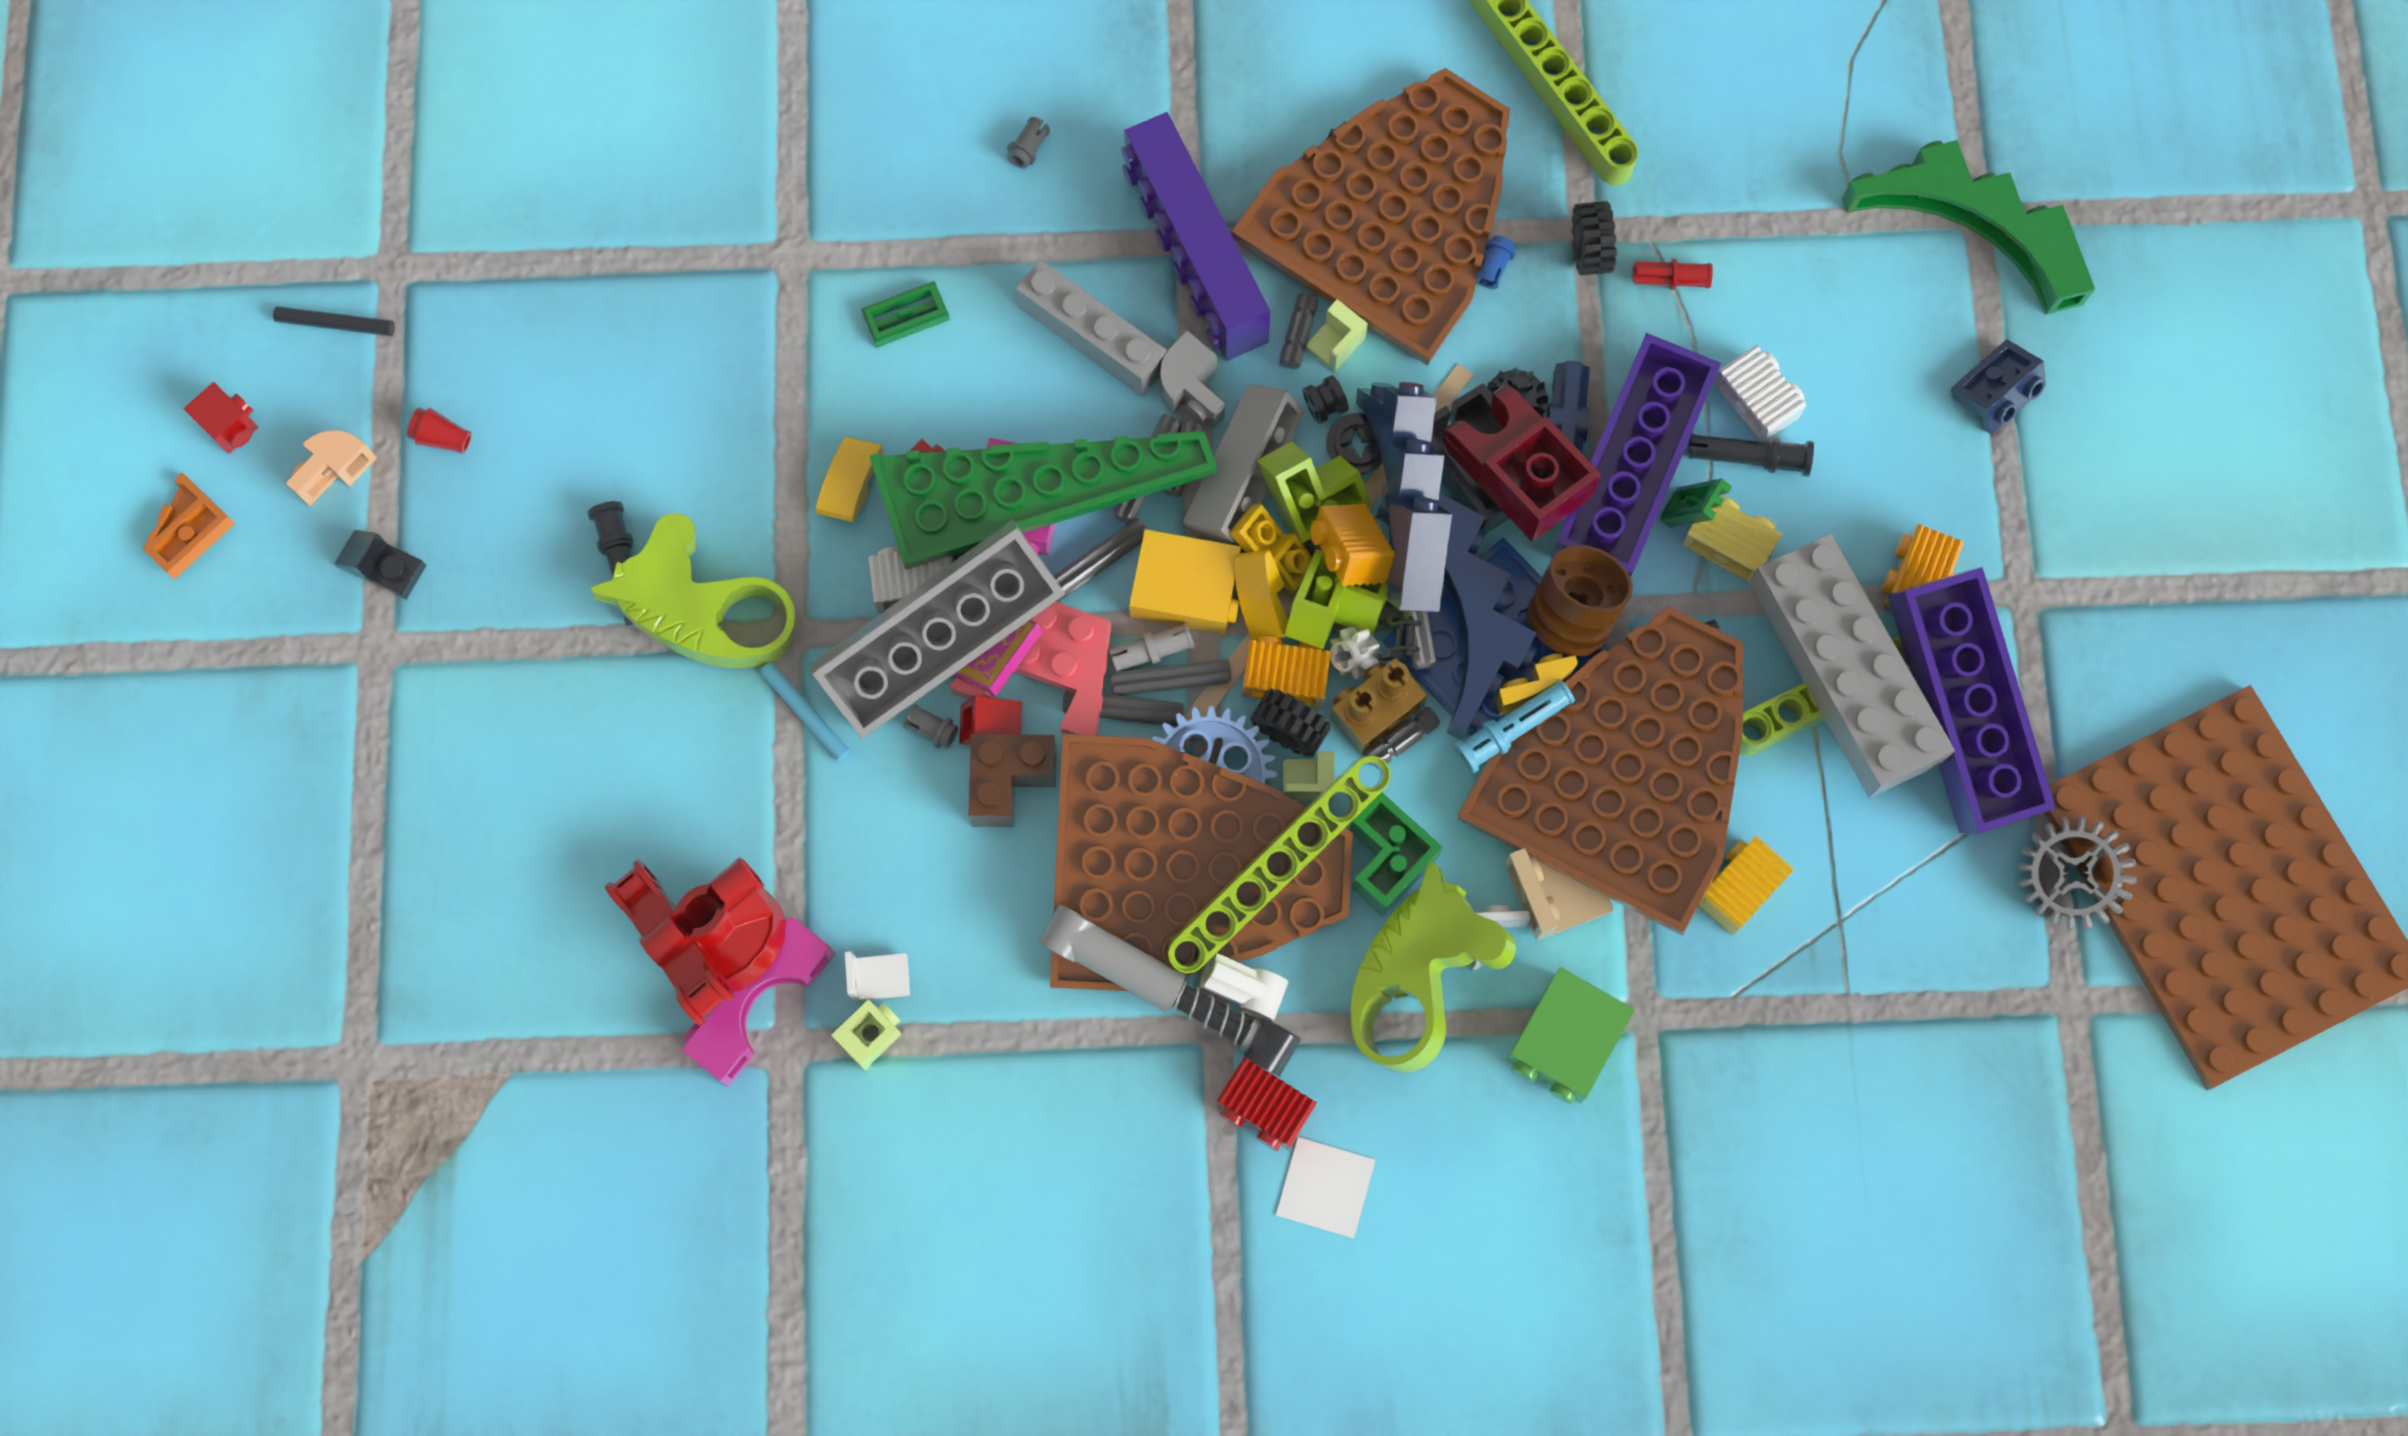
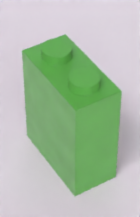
M1559 967L1506 1061L1514 1065L1512 1071L1530 1082H1535L1537 1078L1551 1086L1549 1092L1556 1098L1568 1104H1572L1574 1100L1582 1103L1591 1091L1635 1009Z

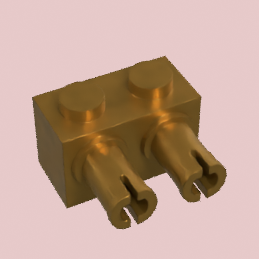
M1396 658L1387 665L1383 662L1376 664L1365 674L1364 678L1366 681L1355 690L1351 686L1347 687L1332 701L1334 706L1331 710L1330 719L1360 755H1363L1368 748L1382 740L1425 705L1427 694L1409 674L1407 666Z

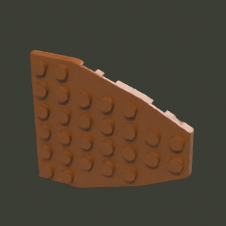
M1444 68L1430 75L1426 81L1416 82L1404 88L1402 94L1386 102L1382 99L1370 105L1334 130L1332 136L1316 147L1313 145L1305 150L1303 156L1288 167L1284 165L1275 171L1233 228L1231 235L1236 242L1331 304L1338 299L1367 322L1368 328L1428 366L1470 306L1477 281L1474 277L1482 265L1485 245L1491 231L1502 190V170L1506 154V132L1509 126L1510 109L1447 68Z
M1668 606L1654 615L1648 624L1638 626L1626 634V638L1608 651L1604 649L1594 656L1565 682L1574 696V703L1565 706L1541 724L1510 742L1511 747L1507 753L1503 755L1497 753L1491 757L1464 802L1457 818L1459 821L1517 851L1525 848L1529 857H1535L1542 864L1683 936L1723 861L1743 735V642Z
M1063 734L1054 912L1058 905L1061 904L1092 921L1103 930L1173 967L1167 955V948L1171 939L1279 835L1306 806L1269 785L1148 738ZM1305 822L1298 829L1297 835L1301 844L1310 846L1317 842L1320 832L1315 823ZM1344 828L1217 953L1236 962L1244 961L1277 949V947L1305 937L1329 924L1332 925L1349 917L1353 832ZM1281 851L1271 854L1267 861L1269 872L1272 875H1282L1285 873L1290 864L1288 856ZM1247 881L1240 884L1236 892L1237 900L1244 905L1254 903L1259 897V888L1256 883ZM1221 911L1211 913L1206 919V929L1211 934L1223 933L1229 925L1228 916ZM1190 941L1180 943L1175 950L1176 960L1183 964L1192 963L1198 957V946ZM1054 951L1051 952L1050 988L1128 991L1083 965L1073 962ZM1203 967L1200 968L1199 970H1197L1196 972H1193V973H1184V974H1186V976H1187V975H1191V974H1194V973L1201 972L1202 969H1203Z

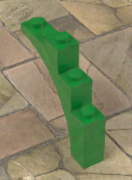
M1958 140L1947 143L1933 141L1924 145L1919 150L1912 165L1901 164L1892 168L1887 173L1875 176L1873 173L1859 175L1850 182L1842 197L1847 213L1875 208L1909 209L1937 215L1967 227L1992 243L2016 265L2034 289L2046 315L2084 305L2095 290L2064 205L2048 208L2047 205H2041L2025 213L2010 172L1996 176L1994 173H1986L1972 181Z

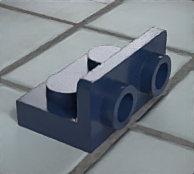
M2006 339L1951 387L1952 398L1982 416L1984 431L1993 434L2002 425L2011 422L2016 413L2030 400H2035L2041 395L2046 386L2044 361Z

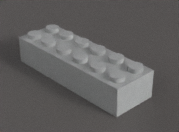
M1011 520L812 662V675L860 738L863 739L1060 599L1065 593L1014 520Z
M1831 533L1757 568L1749 581V585L1869 798L1942 764L1955 752L1954 747Z

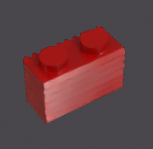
M1243 1057L1216 1101V1105L1222 1108L1219 1115L1238 1128H1242L1244 1123L1259 1131L1256 1139L1275 1151H1278L1280 1146L1287 1150L1291 1148L1317 1104L1316 1101L1307 1095L1302 1094L1299 1090H1296Z

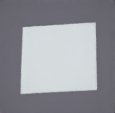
M1298 1137L1276 1216L1354 1239L1376 1160Z

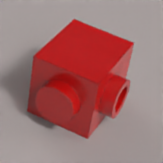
M215 382L211 383L183 408L228 454L235 448L245 445L250 440L252 433L259 428L249 417L254 410L237 393L230 398Z

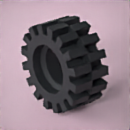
M1608 201L1575 204L1572 216V246L1575 251L1574 260L1576 261L1578 274L1583 276L1614 272V266H1616L1615 256H1617L1615 242L1617 240L1614 233L1616 228L1615 221H1613L1614 215Z
M1272 688L1266 690L1250 717V721L1253 722L1252 724L1258 726L1259 731L1263 735H1268L1269 739L1273 742L1277 741L1285 749L1290 748L1294 753H1301L1305 757H1314L1331 728L1330 723L1326 721L1323 715L1317 714L1318 711L1316 709L1306 706L1304 701L1296 700L1291 694L1287 693L1285 695L1281 690L1276 689L1275 691Z

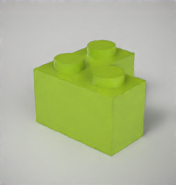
M1291 441L1257 460L1284 527L1291 533H1295L1301 543L1312 539L1311 525L1317 518L1320 506L1367 504L1368 508L1372 505L1360 472L1340 455L1315 469L1311 457Z
M1316 549L1294 599L1284 636L1324 649L1334 622L1347 627L1355 626L1358 631L1369 629L1370 635H1373L1387 599L1388 579L1383 585L1380 583L1376 585L1370 583L1366 586L1364 583L1361 586L1355 584L1352 587L1349 584L1344 587L1336 573L1328 570L1324 552Z

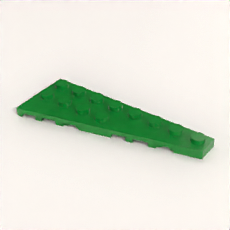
M1205 431L1157 434V437L1128 439L1127 436L1114 437V440L1087 442V439L1075 440V443L1063 444L1035 442L991 445L989 449L960 450L959 448H947L945 452L919 453V450L906 451V454L880 456V453L869 456L905 570L971 550L1011 520H1014L1022 533H1026L1217 473V465Z

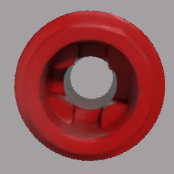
M418 407L412 415L407 429V437L414 439L416 445L451 450L464 454L467 450L472 436L471 431L463 429L430 407L427 410Z

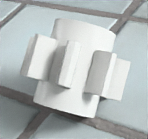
M1355 626L1340 630V637L1330 640L1332 645L1330 661L1340 671L1341 676L1352 673L1353 677L1358 679L1365 676L1369 668L1380 663L1377 659L1380 645L1370 635L1369 629L1357 632Z

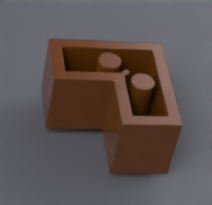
M971 734L968 816L972 827H1014L1015 787H1056L1057 745L1054 735Z

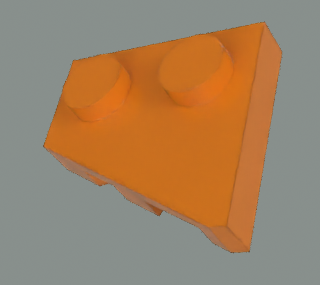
M183 472L177 476L174 482L179 488L171 505H163L158 516V524L150 533L143 548L174 579L235 524Z

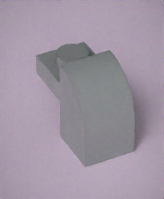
M1188 330L1170 347L1161 364L1162 397L1166 406L1173 414L1185 403V409L1196 421L1200 423L1206 421L1211 427L1215 428L1225 418V403L1203 384L1217 371V355Z

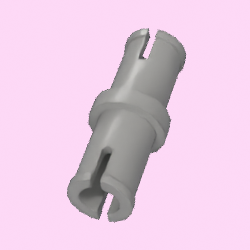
M1183 623V625L1154 635L1151 634V631L1144 633V638L1115 648H1109L1116 671L1121 672L1152 661L1153 665L1160 663V658L1189 648L1192 649L1195 646L1187 623Z

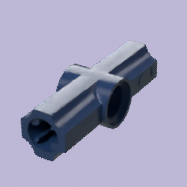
M1567 360L1563 363H1556L1553 373L1552 403H1549L1547 418L1583 454V443H1586L1590 421V407H1587L1590 367L1585 366L1579 361Z

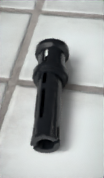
M1692 433L1689 442L1690 450H1688V459L1764 466V470H1768L1770 473H1775L1777 469L1801 472L1802 476L1809 477L1813 463L1814 441L1798 444L1781 442L1779 437H1772V439L1768 438L1767 442L1702 436Z
M619 501L601 503L587 511L589 520L594 521L599 536V541L597 542L598 551L602 555H606L612 577L617 562L624 563L632 557L630 549L633 547L632 543L634 541L632 534L626 531L622 518L624 506ZM624 615V623H625L626 625H634V624Z

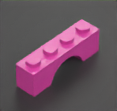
M790 916L786 921L785 941L776 961L760 979L740 991L733 992L735 995L734 999L730 1002L724 1000L708 1016L705 1023L701 1026L695 1023L685 1035L684 1041L686 1044L681 1050L728 1087L755 1054L748 1040L746 1024L749 1011L756 999L766 990L780 984L793 983L809 987L835 956V952L828 944Z

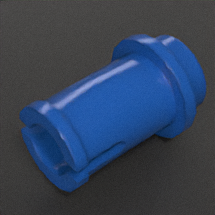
M1494 236L1492 240L1486 243V255L1478 273L1474 277L1481 286L1489 289L1498 288L1508 261L1513 260L1515 257V251L1513 250L1515 244L1510 239L1503 236Z

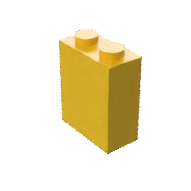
M1145 529L1129 604L1130 618L1172 626H1180L1183 623H1187L1189 629L1226 635L1228 622L1236 624L1240 602L1239 599L1233 598L1236 586L1234 557L1241 553V546Z

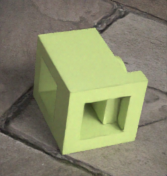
M868 999L831 1036L866 1071L871 1066V1063L901 1035L900 1031L895 1027L901 1020L886 1004L882 1003L877 1008ZM870 1027L879 1029V1036L874 1041H867L864 1038L865 1031Z

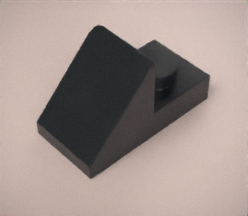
M361 530L353 531L334 563L336 567L407 600L427 566L421 559L387 544L379 534Z

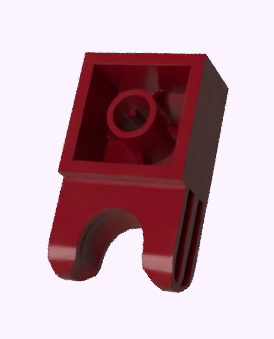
M1502 386L1493 393L1491 402V413L1501 426L1502 431L1496 434L1481 433L1472 428L1467 422L1460 420L1451 423L1443 429L1442 439L1444 447L1455 461L1528 539L1533 542L1593 497L1601 473L1547 416L1542 418L1514 388Z

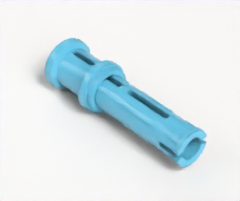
M1559 680L1556 684L1525 702L1522 706L1497 722L1495 720L1485 721L1482 723L1483 728L1464 741L1460 739L1454 741L1453 746L1461 761L1474 774L1479 771L1480 764L1497 753L1502 755L1507 753L1511 747L1510 742L1541 724L1565 706L1574 703V696L1562 680ZM1544 704H1548V705H1546L1545 707H1543L1542 709H1540L1539 711H1537L1536 713H1534V714H1532L1531 716H1529L1528 718H1526L1525 720H1523V721H1521V722L1519 721V720L1523 719L1524 717H1526L1527 715H1529L1530 713H1532L1533 711H1535L1536 709H1538V708H1540L1541 706H1543ZM1484 743H1487L1486 745H1484L1483 747H1481V748L1478 749L1477 751H1474L1475 749H1477L1478 747H1480V746L1483 745Z

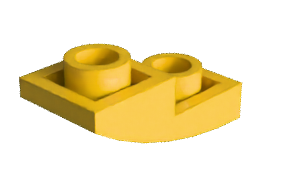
M847 436L844 437L824 479L815 507L816 514L854 522L869 496L868 482L874 473L869 456L880 453V456H883L882 445Z
M1262 504L1251 505L1229 533L1246 553L1270 550L1285 584L1284 587L1289 591H1295L1303 581L1312 556L1295 533L1284 534Z
M1270 550L1237 554L1234 557L1236 588L1242 614L1252 640H1258L1260 636L1285 637L1288 618L1277 596V593L1285 584Z
M1563 654L1545 656L1539 660V664H1535L1531 673L1532 682L1528 683L1526 678H1520L1505 683L1503 689H1499L1495 699L1499 716L1511 713L1525 702L1556 684L1557 681L1562 680L1565 682L1575 670L1577 665L1576 656L1563 658Z

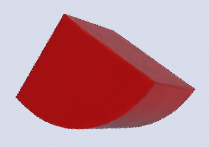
M975 695L960 705L959 744L970 746L971 734H1021L1022 701Z

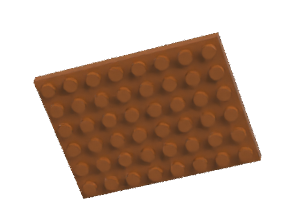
M2251 685L2049 784L2056 809L2044 813L2049 822L2055 826L2057 833L2063 831L2061 818L2068 817L2071 822V828L2078 829L2079 817L2083 816L2087 818L2086 830L2092 831L2094 824L2097 821H2101L2104 823V829L2100 836L2105 838L2112 830H2116L2119 833L2118 838L2111 843L2114 848L2124 843L2129 844L2130 850L2119 856L2121 861L2127 859H2134L2136 861L2135 867L2123 868L2124 875L2137 877V883L2129 884L2123 882L2121 889L2129 891L2133 894L2131 900H2126L2118 895L2114 900L2123 908L2121 914L2115 913L2110 907H2107L2104 911L2109 917L2111 928L2206 1090H2210L2408 988V940ZM2072 838L2062 841V844L2071 858H2078L2087 851H2090L2096 842L2083 838ZM2106 852L2094 868V877L2109 892L2113 883L2114 870L2112 861ZM2092 856L2086 863H2082L2076 866L2085 883L2094 889L2095 887L2087 880L2089 874L2084 873L2089 871L2086 865L2092 860Z

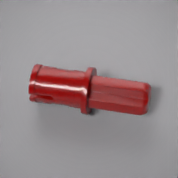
M1671 259L1670 262L1637 261L1634 262L1632 268L1634 284L1669 286L1670 290H1675L1676 286L1705 287L1709 289L1713 278L1712 263H1678L1677 259Z

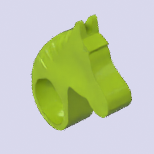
M670 513L661 517L656 522L643 550L639 554L627 559L624 563L617 562L612 580L591 588L595 600L618 606L622 613L637 628L654 640L685 657L717 667L743 669L761 667L769 662L774 663L787 653L795 638L796 622L792 600L787 592L775 582L761 577H745L708 583L693 582V572L689 558L695 552L697 546L695 528L689 517L679 513ZM748 597H762L777 604L786 617V624L780 636L772 643L758 648L743 647L733 642L722 630V626H719V623L723 622L726 612L734 603Z
M1430 861L1426 867L1421 887L1409 895L1394 910L1372 941L1360 965L1352 992L1350 1007L1351 1025L1356 1045L1370 1060L1390 1071L1398 1073L1413 1072L1427 1066L1435 1059L1443 1046L1446 1036V1021L1441 982L1442 971L1448 967L1467 966L1476 960L1487 968L1502 969L1510 965L1516 952L1513 936L1496 921L1474 913L1469 902L1465 899L1466 892L1456 884L1447 883L1443 871L1433 861ZM1408 995L1418 999L1424 1009L1426 1018L1424 1033L1420 1041L1405 1054L1392 1057L1381 1055L1373 1040V1026L1378 1013L1385 1005L1392 1001L1394 996L1395 999L1405 998Z

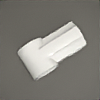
M1216 953L1204 965L1200 975L1199 987L1238 1004V1008L1253 1017L1261 1020L1265 1018L1273 1022L1289 982L1270 971L1259 968L1251 969Z

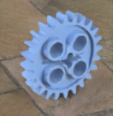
M1209 706L1207 717H1201L1197 708H1192V720L1186 721L1178 713L1176 714L1178 727L1174 729L1172 726L1164 723L1162 728L1167 737L1162 739L1153 736L1151 739L1185 753L1183 748L1185 742L1191 738H1200L1206 743L1208 749L1206 754L1199 759L1209 762L1214 742L1220 738L1223 744L1217 760V766L1264 784L1265 781L1277 777V772L1266 770V765L1275 761V755L1262 754V751L1269 745V740L1256 742L1254 738L1259 731V727L1254 726L1246 731L1243 728L1246 720L1245 715H1242L1235 723L1230 721L1231 711L1229 708L1224 711L1221 718L1216 717L1213 706ZM1233 749L1240 750L1245 754L1247 764L1242 769L1232 770L1224 763L1223 757L1225 753Z

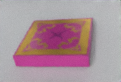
M1031 620L1027 621L954 673L953 676L997 696L1043 630L1037 623Z

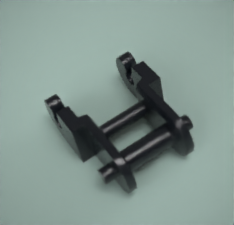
M1408 616V620L1396 617H1387L1384 620H1379V626L1396 628V647H1390L1388 652L1378 654V660L1392 661L1395 658L1397 660H1404L1406 656H1413V652L1420 651V647L1414 645L1415 627L1421 626L1420 621L1414 620L1413 616ZM1403 629H1406V643L1402 646Z

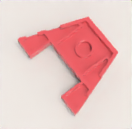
M1055 601L1030 619L1037 623L1043 632L1014 672L1075 693L1059 727L1062 734L1099 736L1098 724L1099 715L1102 712V688L1107 669L1111 625L1107 619ZM958 677L950 686L953 694L966 699H970L975 695L991 696L990 693Z

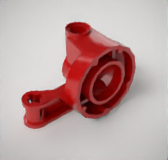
M741 857L737 858L714 877L709 884L697 886L688 891L677 906L669 899L652 871L641 860L637 859L632 863L633 868L617 882L606 884L604 886L605 890L629 917L642 938L639 942L643 949L663 969L675 988V998L679 1005L696 1024L701 1026L706 1022L705 1016L724 1000L730 1002L734 999L735 995L733 992L740 991L760 979L776 961L785 941L786 919L781 905L766 891L762 880Z

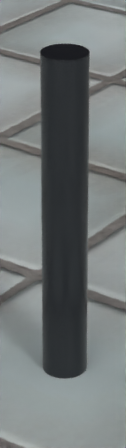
M276 306L273 311V320L279 323L393 336L395 324L392 320Z

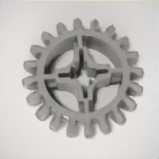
M2083 816L2079 817L2078 829L2071 828V822L2068 817L2061 818L2063 831L2058 833L2052 823L2045 824V829L2050 837L2044 840L2041 835L2033 833L2031 838L2040 845L2038 850L2035 851L2029 847H2023L2022 849L2023 854L2033 857L2032 864H2018V870L2031 871V878L2019 880V886L2029 887L2033 885L2035 892L2024 897L2026 903L2034 902L2039 898L2043 903L2037 907L2035 914L2042 916L2050 908L2054 911L2050 918V924L2054 926L2060 922L2062 915L2068 916L2066 923L2068 930L2075 929L2076 917H2082L2086 930L2093 928L2091 916L2097 914L2102 924L2109 923V917L2104 910L2110 907L2115 913L2121 914L2123 908L2114 900L2118 895L2126 900H2131L2133 897L2132 893L2121 889L2123 882L2129 884L2137 883V877L2124 875L2123 868L2135 867L2136 861L2134 859L2121 861L2119 856L2130 850L2129 844L2124 843L2114 848L2111 843L2118 838L2119 833L2116 830H2112L2105 838L2100 836L2104 829V823L2101 821H2097L2094 824L2093 830L2088 831L2086 830L2087 818ZM2072 838H2083L2096 842L2090 851H2087L2078 858L2067 856L2055 846L2062 841ZM2106 852L2112 861L2114 870L2113 883L2109 892L2094 877V868ZM2046 855L2052 859L2060 870V879L2049 893L2045 890L2041 878L2042 864ZM2093 856L2092 860L2086 865L2089 871L2084 873L2089 874L2087 880L2095 888L2092 889L2086 883L2074 881L2062 890V887L2068 882L2066 875H2069V873H2065L2067 866L2060 861V858H2063L2069 864L2072 863L2079 866L2082 863H2086ZM2078 888L2084 889L2099 901L2097 904L2083 909H2071L2058 903L2069 892Z

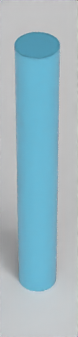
M773 662L764 665L760 670V674L838 762L844 760L850 754L847 746Z

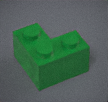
M1383 792L1351 822L1349 831L1353 832V835L1376 855L1354 879L1352 890L1383 917L1425 873L1428 863L1430 861L1435 862L1439 858L1443 848Z

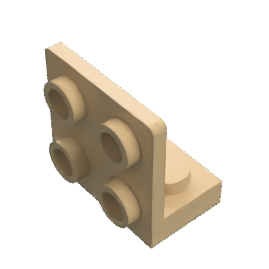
M1525 848L1510 853L1504 864L1523 911H1530V921L1528 923L1536 941L1610 914L1613 911L1610 898L1542 864L1535 857H1529Z

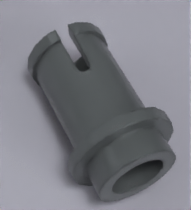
M1030 117L1016 141L1009 143L1007 146V158L1013 165L1025 169L1036 161L1035 153L1045 137L1050 133V128L1047 124L1041 130L1039 129L1044 122L1037 117Z
M916 704L912 705L904 718L906 721L903 722V728L933 741V746L938 749L941 746L949 748L958 733V726L953 724L952 719L946 718L943 720Z

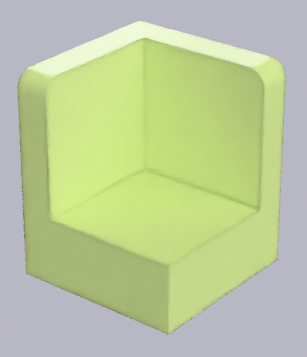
M1337 299L1327 310L1326 323L1308 341L1306 348L1311 354L1336 372L1366 339L1368 323Z
M1318 751L1316 760L1286 759L1283 762V793L1296 801H1313L1334 781V752ZM1334 794L1330 797L1329 802L1333 801Z

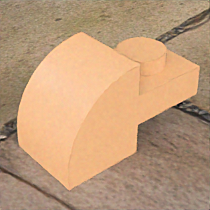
M338 430L321 432L310 437L302 444L312 456L307 461L296 466L286 485L301 500L311 506L337 478L350 487L377 457L363 441L351 433Z

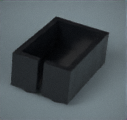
M1484 383L1453 401L1451 411L1445 406L1435 412L1431 447L1444 455L1442 484L1455 501L1486 517L1480 530L1488 533L1510 518L1448 453L1442 439L1443 429L1448 426L1449 420L1451 423L1463 420L1475 430L1485 434H1496L1502 431L1501 426L1491 413L1493 396Z

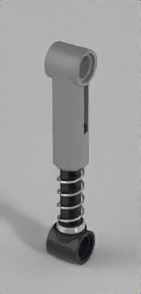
M1061 904L1058 905L1038 941L1055 953L1083 965L1160 1010L1166 1012L1167 1009L1173 1006L1174 1012L1180 1010L1189 1015V1021L1194 1018L1204 1024V1029L1210 1027L1219 1032V1037L1225 1035L1234 1040V1046L1238 1045L1240 1049L1245 1051L1243 1055L1245 1058L1277 1076H1281L1301 1040L1295 1034L1265 1018L1262 1021H1256V1018L1249 1020L1245 1018L1244 1012L1236 1013L1231 1010L1229 1003L1222 1005L1215 1001L1214 995L1207 997L1199 992V987H1189L1186 985L1187 981L1184 980L1186 974L1179 972L1150 954L1103 930L1092 921Z

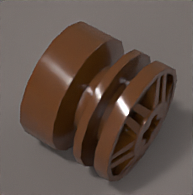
M1571 545L1563 548L1550 561L1542 577V582L1538 585L1528 603L1526 617L1531 630L1537 632L1536 636L1551 649L1570 656H1588L1599 651L1607 641L1610 632L1616 625L1617 619L1632 597L1633 584L1628 571L1623 565L1605 551L1588 545Z

